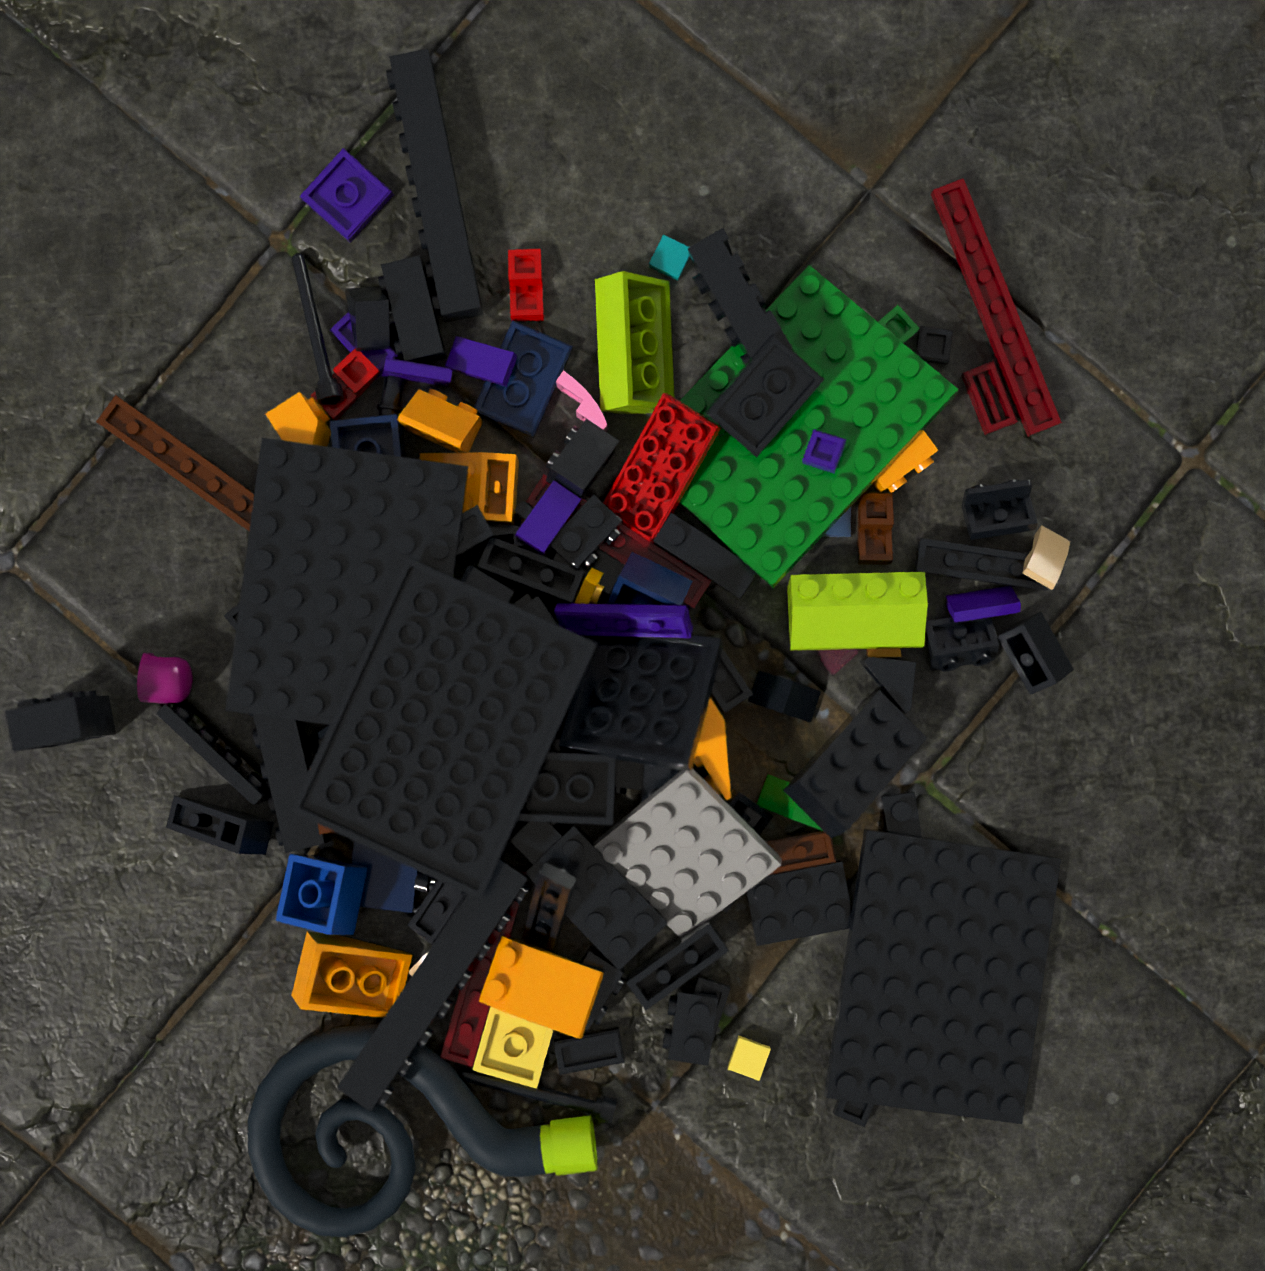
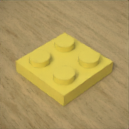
M490 1006L473 1071L537 1089L553 1029L513 1016Z

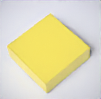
M738 1035L727 1066L728 1070L760 1081L771 1050L770 1046Z

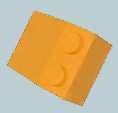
M307 931L291 996L301 1010L384 1018L405 987L413 955L408 952L340 935Z
M501 936L479 1002L513 1016L582 1039L604 973L524 941Z

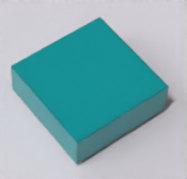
M663 234L649 262V267L678 281L690 258L687 249L689 247Z

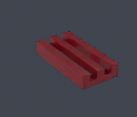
M994 361L961 374L984 435L1018 422ZM985 371H988L1006 420L1002 421L983 374ZM973 376H976L977 382L979 384V387L981 389V392L983 394V397L993 419V425H991V422L989 420V417L987 415V412L977 390L976 384L974 382Z

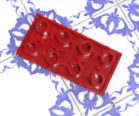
M663 393L603 503L623 520L625 526L649 542L655 543L653 541L670 514L675 512L722 427L668 393Z

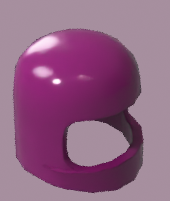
M144 652L137 675V695L139 701L145 703L178 704L187 699L193 685V672L190 664L181 657H156L153 653Z

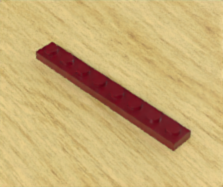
M964 178L934 189L931 192V197L1027 436L1029 437L1061 424L1062 422Z

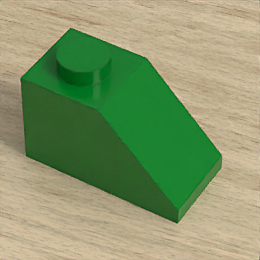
M767 774L756 804L794 821L822 830L783 791L790 782Z

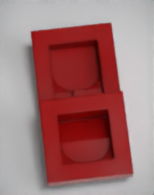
M541 249L508 250L511 322L512 320L516 322L544 321Z
M356 348L333 369L334 374L332 377L337 379V383L341 384L344 400L333 405H321L334 421L351 407L380 373L361 351H356ZM314 391L310 396L313 397L318 403L316 393Z

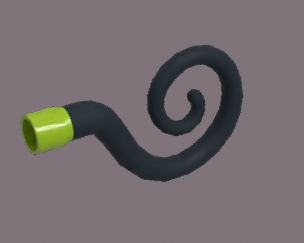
M379 1024L334 1027L307 1038L279 1058L259 1084L248 1117V1154L257 1181L270 1203L291 1223L318 1236L348 1237L373 1230L397 1212L411 1191L416 1170L413 1143L402 1122L385 1106L382 1107L377 1104L370 1112L352 1098L340 1099L321 1114L315 1133L319 1154L326 1164L332 1168L342 1167L347 1159L345 1149L338 1143L337 1139L339 1127L347 1120H359L370 1124L383 1136L391 1155L392 1166L389 1179L380 1191L363 1205L350 1208H331L314 1199L294 1181L285 1164L280 1145L282 1117L288 1102L303 1082L323 1068L344 1060H356ZM417 1045L410 1055L415 1061L404 1075V1078L425 1095L459 1144L474 1162L486 1170L508 1177H526L555 1173L556 1176L598 1170L596 1137L591 1115L551 1120L550 1124L506 1129L498 1124L486 1111L453 1067L426 1045L423 1048Z

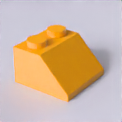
M430 388L428 393L418 389L397 419L407 431L455 453L469 452L483 423L480 416L476 415L478 410L463 402H460L458 406L446 401L448 396Z
M298 392L266 413L267 418L282 440L328 447L331 430L326 422L330 418L313 397L308 399L301 392Z

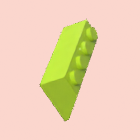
M625 271L595 279L600 410L617 414L652 413L663 393H668L674 397L669 281Z
M925 572L790 575L787 586L790 651L924 647L928 607Z

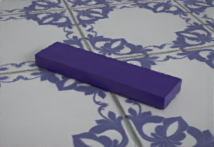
M557 603L554 610L559 626L578 635L691 638L693 632L687 606Z

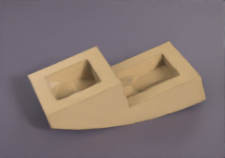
M1041 525L1034 535L1032 550L1025 558L1023 574L1053 590L1064 567L1070 541Z

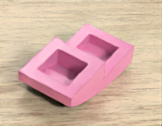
M563 370L556 380V385L559 390L580 403L576 410L577 418L583 422L588 419L604 431H607V422L595 400L579 382Z

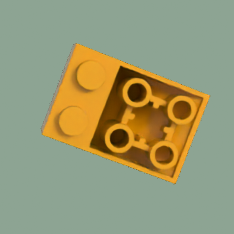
M487 452L420 453L419 460L469 467L463 512L478 505L488 524L515 525L516 512L514 510L516 508L519 459L516 454Z
M710 698L694 763L697 768L704 765L709 775L704 777L705 781L718 795L722 794L727 801L731 798L725 720Z

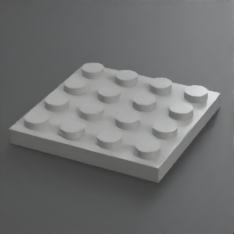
M693 768L691 771L681 770L592 843L603 855L604 860L611 863L667 919V925L679 937L684 936L707 920H710L776 870L782 863V858Z

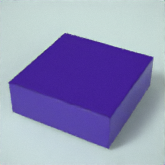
M813 429L802 459L803 464L835 474L846 445V439Z

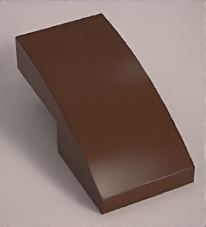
M863 493L858 498V564L891 565L893 561V493Z

